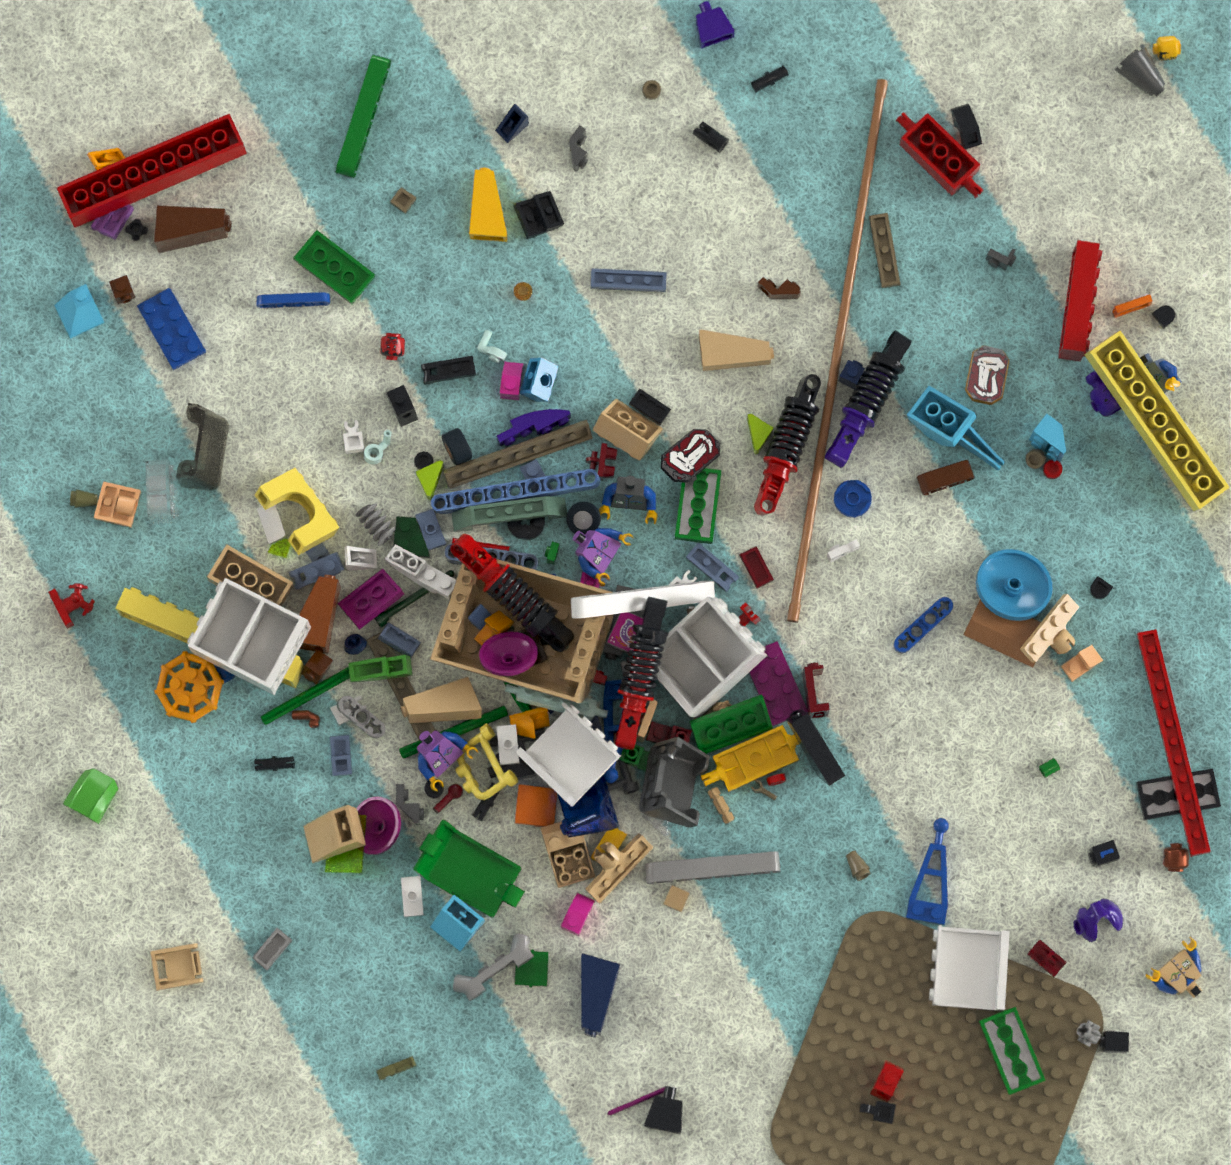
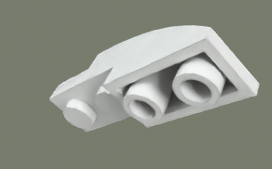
M395 544L385 558V561L423 588L434 594L438 593L450 600L456 579L428 565L424 559Z

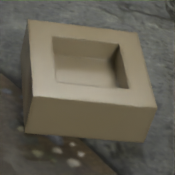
M401 187L390 201V204L406 214L416 201V197Z

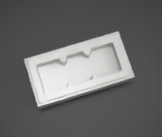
M516 724L497 726L500 766L520 764L519 756L515 753L518 750Z
M421 876L401 878L404 917L423 916Z

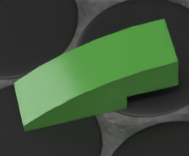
M408 655L388 658L379 657L348 663L350 682L412 676L411 657Z

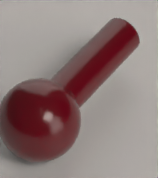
M459 784L450 785L448 794L433 807V810L438 814L453 799L460 798L463 795L462 786Z

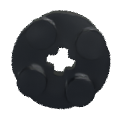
M545 517L532 518L529 526L527 524L522 525L521 522L523 520L507 522L508 529L514 537L522 540H533L543 532Z

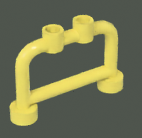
M487 723L479 728V734L467 741V745L470 747L475 746L479 742L481 743L499 782L487 791L481 792L478 788V782L471 774L470 766L465 762L464 755L466 751L464 749L462 750L464 753L457 759L459 766L455 768L460 778L465 777L467 781L463 784L465 791L469 794L472 792L479 800H486L507 785L512 787L518 783V778L513 771L503 772L488 742L495 736V732Z

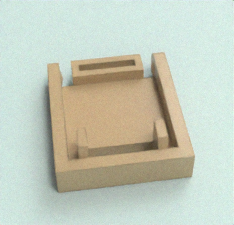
M197 943L150 951L157 991L203 983V978L195 979V976L202 975L199 951L191 952V949L198 948ZM164 960L167 978L160 979L157 961Z

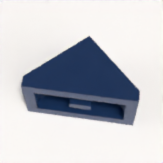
M514 104L495 131L509 143L529 125L528 116Z

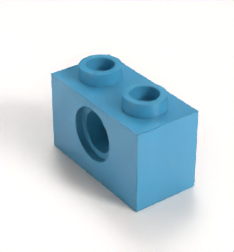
M530 358L519 394L536 402H548L554 380L557 376L558 366L543 358Z

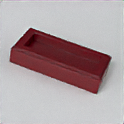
M757 546L739 554L756 589L774 581Z

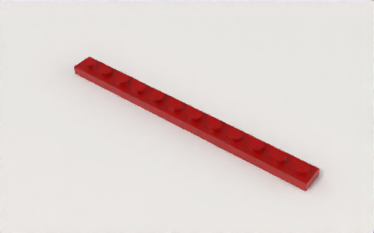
M1157 630L1137 633L1138 643L1190 856L1208 854L1211 850Z

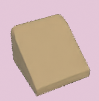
M672 885L664 905L682 912L689 892Z

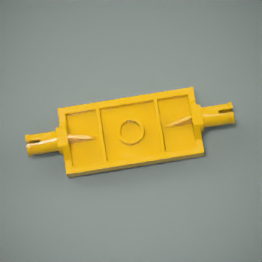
M781 725L712 756L716 769L700 775L705 787L721 780L724 782L727 791L730 792L799 761L795 752L799 742L794 734H787L784 726Z

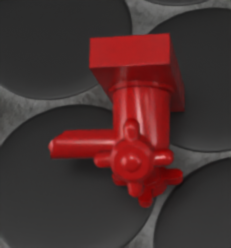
M80 583L69 585V589H74V592L63 600L56 589L48 592L67 629L74 626L69 615L72 611L81 607L84 609L82 615L86 616L94 607L95 600L92 599L90 603H87L81 595L83 589H88L86 585Z

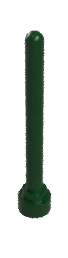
M449 570L445 573L450 577H453L455 575L453 570ZM421 588L392 608L383 611L374 619L382 628L388 624L387 622L390 620V617L430 591Z

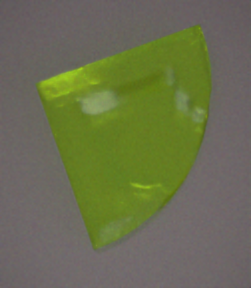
M282 539L269 548L268 553L287 559L291 544L288 542V539Z

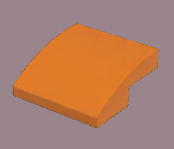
M519 784L515 824L533 825L535 827L554 824L557 792L551 788Z

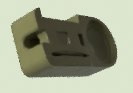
M411 1056L383 1067L376 1072L379 1080L386 1079L385 1077L394 1076L417 1065L414 1057Z

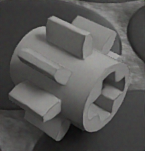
M1089 1020L1087 1023H1081L1076 1031L1078 1036H1080L1077 1040L1088 1047L1091 1044H1097L1102 1035L1098 1031L1100 1026Z

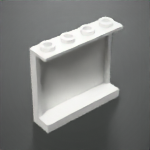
M939 925L937 930L933 931V941L936 942V949H932V961H935V969H931L930 981H934L933 989L930 988L929 1000H932V1005L1004 1011L1010 931L1002 930L999 932L951 928Z

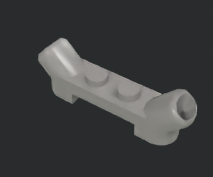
M515 934L512 939L510 953L506 956L504 954L498 956L494 960L495 964L490 967L486 965L478 971L479 975L476 977L456 975L454 977L453 990L464 993L468 1000L472 1001L486 991L482 985L484 982L514 962L519 968L531 960L534 955L529 950V936Z

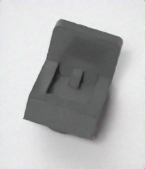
M1012 248L1008 257L990 249L985 260L994 268L1000 267L1006 270L1008 265H1013L1016 256H1014L1016 250Z

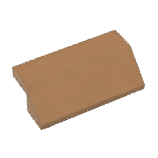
M980 599L963 635L1033 668L1036 662L1032 663L1020 648L1041 622L1033 618L1022 621L1002 618L991 612Z

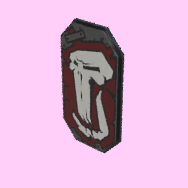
M693 429L661 455V470L673 482L688 483L720 456V442L708 430Z

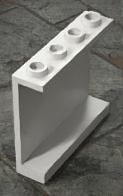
M563 702L561 705L566 710L526 752L520 747L515 753L572 807L618 760L620 755L616 752L618 747L612 741L606 742L603 739L605 735L598 728L594 731L590 727L592 723L585 716L583 718L578 716L580 711L572 704L568 706Z

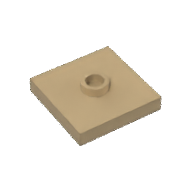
M655 700L650 701L645 714L641 713L639 722L641 727L636 741L641 743L644 742L658 704Z

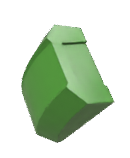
M94 768L88 769L77 780L63 805L99 824L119 788L113 778Z

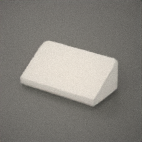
M276 505L267 510L263 506L258 508L257 511L269 545L287 539Z

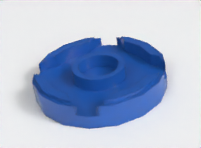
M859 480L844 481L837 487L834 493L835 506L846 517L855 518L862 516L871 506V491L865 483Z

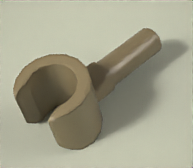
M755 780L757 784H760V788L754 789L751 786L753 792L765 794L775 801L777 796L767 791L761 781Z

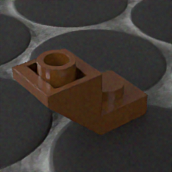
M762 277L758 281L757 287L770 299H798L801 295L800 287L794 281L790 282L788 279L778 289H776V285L770 279L766 280Z

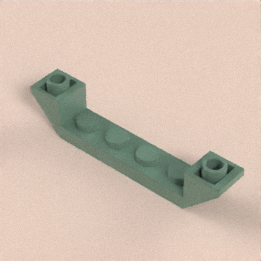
M543 496L469 506L452 513L454 532L473 530V526L547 516L549 520L565 518L567 516L565 498Z

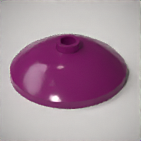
M519 632L496 634L487 639L479 651L480 662L484 669L498 676H515L525 672L532 667L538 655L535 642L529 636Z
M379 796L370 797L361 802L357 807L366 843L365 846L358 849L366 854L378 855L390 849L396 842L400 833L401 817L397 807L389 799Z

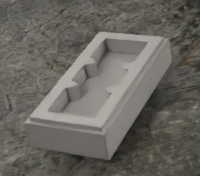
M276 928L252 959L268 971L293 940Z

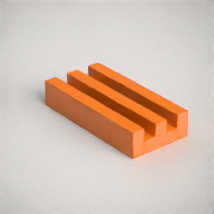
M1149 294L1117 305L1112 312L1114 317L1117 318L1148 307L1153 300Z

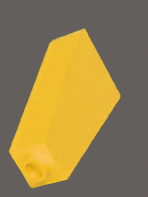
M484 167L479 168V170L475 169L469 230L470 239L507 242V231L494 171Z

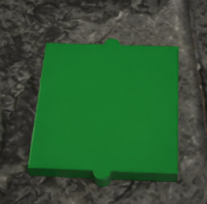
M532 949L531 953L534 957L518 968L516 966L515 985H527L530 988L533 986H547L549 952H538Z

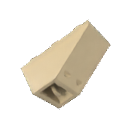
M350 805L329 811L303 826L312 863L366 845L357 808Z
M578 817L540 828L558 888L595 877Z

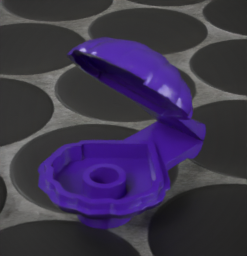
M1102 898L1100 901L1092 903L1089 909L1082 907L1078 910L1076 920L1073 923L1074 930L1078 935H1082L1085 940L1092 943L1097 939V924L1102 917L1108 919L1117 931L1122 929V912L1113 901Z

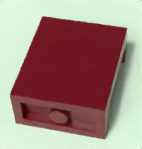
M817 662L807 664L802 673L810 719L828 717L830 711L829 703L817 704L813 676L822 675L824 670L823 665H819Z

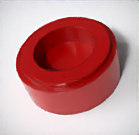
M1053 459L1047 461L1043 467V473L1049 479L1058 478L1063 470L1061 463L1057 460L1053 461Z
M785 773L766 778L768 786H774L786 782Z

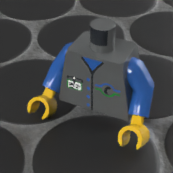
M634 476L618 477L615 483L605 488L602 499L603 506L599 508L600 515L607 513V520L610 518L609 506L624 509L649 510L645 518L646 524H648L649 518H653L654 524L656 523L658 514L654 511L656 509V494L646 485L644 479L635 478Z

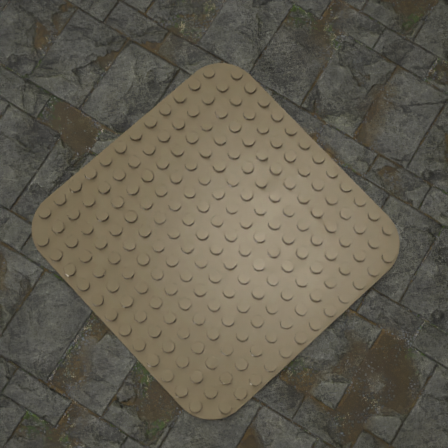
M874 911L864 914L849 926L844 935L774 1114L770 1128L773 1149L785 1165H1054L1099 1045V1041L1097 1044H1091L1090 1047L1079 1042L1077 1039L1080 1036H1078L1076 1031L1081 1023H1087L1089 1020L1100 1026L1098 1031L1101 1034L1103 1033L1104 1022L1098 1003L1087 991L1080 987L1008 959L1004 1011L1016 1007L1046 1080L1008 1095L978 1022L1003 1011L933 1006L932 1000H929L930 988L933 989L934 981H930L931 969H935V961H932V949H936V942L933 941L934 929L887 911ZM885 1060L904 1069L897 1087L888 1103L896 1104L893 1124L873 1121V1114L859 1112L862 1103L875 1106L876 1101L885 1102L870 1094Z

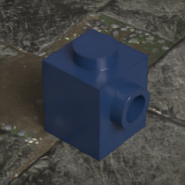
M848 360L839 376V382L855 390L865 368L858 361Z

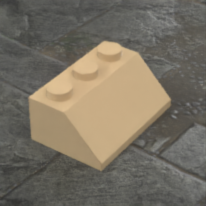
M615 399L600 414L592 431L613 443L615 447L627 452L632 458L640 461L650 450L663 428L620 400Z

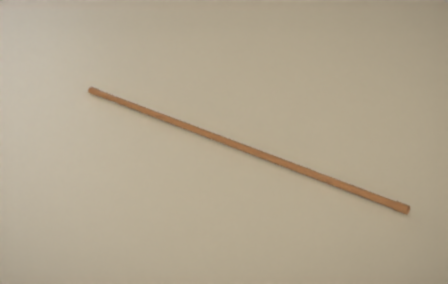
M878 79L876 84L875 101L792 598L787 616V621L798 623L804 578L883 104L888 86V81L885 79Z

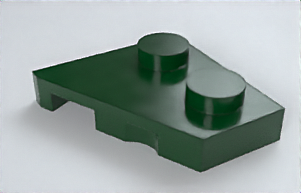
M397 516L394 545L396 544L418 557L430 558L416 518Z

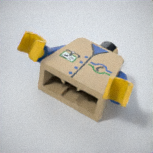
M1189 937L1191 941L1188 945L1184 940L1182 941V945L1185 948L1161 969L1151 968L1153 975L1146 974V978L1151 980L1160 991L1172 995L1177 993L1179 995L1187 990L1193 998L1202 992L1195 983L1201 977L1202 968L1200 956L1196 949L1197 943L1192 937Z

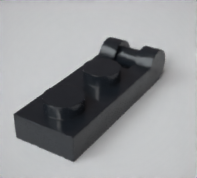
M473 356L421 365V371L424 372L423 383L425 385L476 376ZM437 369V375H432L431 371Z

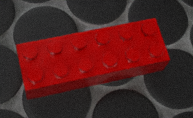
M1077 240L1073 249L1059 359L1081 362L1083 356L1085 357L1084 354L1089 351L1090 340L1087 339L1092 330V322L1089 321H1091L1094 314L1095 304L1092 303L1097 294V286L1094 285H1096V281L1099 278L1100 268L1097 267L1102 257V250H1099L1100 243Z

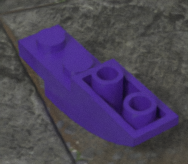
M547 409L518 416L510 420L512 428L496 436L500 446L504 444L509 446L515 442L516 438L520 436L524 438L530 435L533 429L537 435L541 433L542 435L547 434L553 430V427L557 425L561 427L567 424L571 418V413L569 410Z

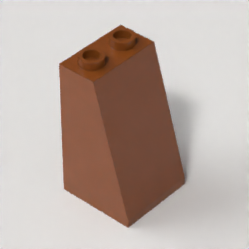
M324 575V577H318L299 616L307 619L311 626L300 649L315 652L318 649L322 653L327 654L329 652L341 589L338 579H335V576Z

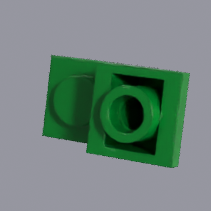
M635 745L633 751L623 749L619 760L646 772L649 752L645 751L644 747Z

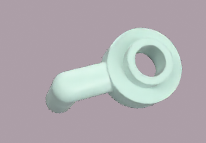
M485 330L477 350L489 355V359L493 362L499 363V361H504L507 353L493 346L487 347L492 332Z
M390 430L384 432L383 441L380 444H370L365 448L364 459L369 464L381 462L383 450L390 445L392 435Z

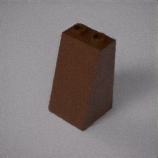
M157 205L154 243L158 252L163 253L228 238V232L232 230V221H230V216L227 215L225 209Z

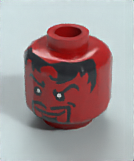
M386 333V336L381 337L380 353L386 356V360H397L398 357L404 355L405 339L401 337V334Z

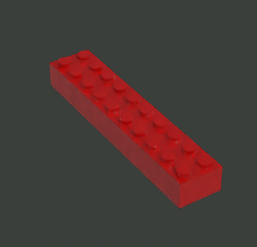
M229 113L59 186L57 190L74 228L112 211L123 208L128 204L130 205L246 155L247 152Z

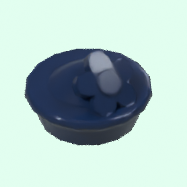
M360 634L348 636L344 643L345 652L351 655H358L367 646L366 638Z

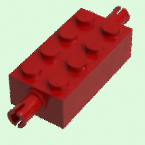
M903 112L902 116L896 119V122L907 132L901 137L899 145L951 196L959 189L965 187L974 198H977L978 194L980 195L984 189L972 178L979 172L981 164L928 113L917 123H914Z

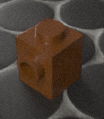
M127 275L109 281L118 304H125L136 298Z
M317 649L305 664L301 674L308 681L314 682L317 685L330 669L333 660Z

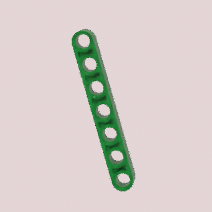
M377 55L371 56L337 162V174L352 178L356 176L355 171L358 170L362 157L360 154H363L367 141L365 138L368 137L371 129V119H374L378 107L376 104L377 102L379 103L383 91L382 85H385L389 72L387 69H390L391 59Z

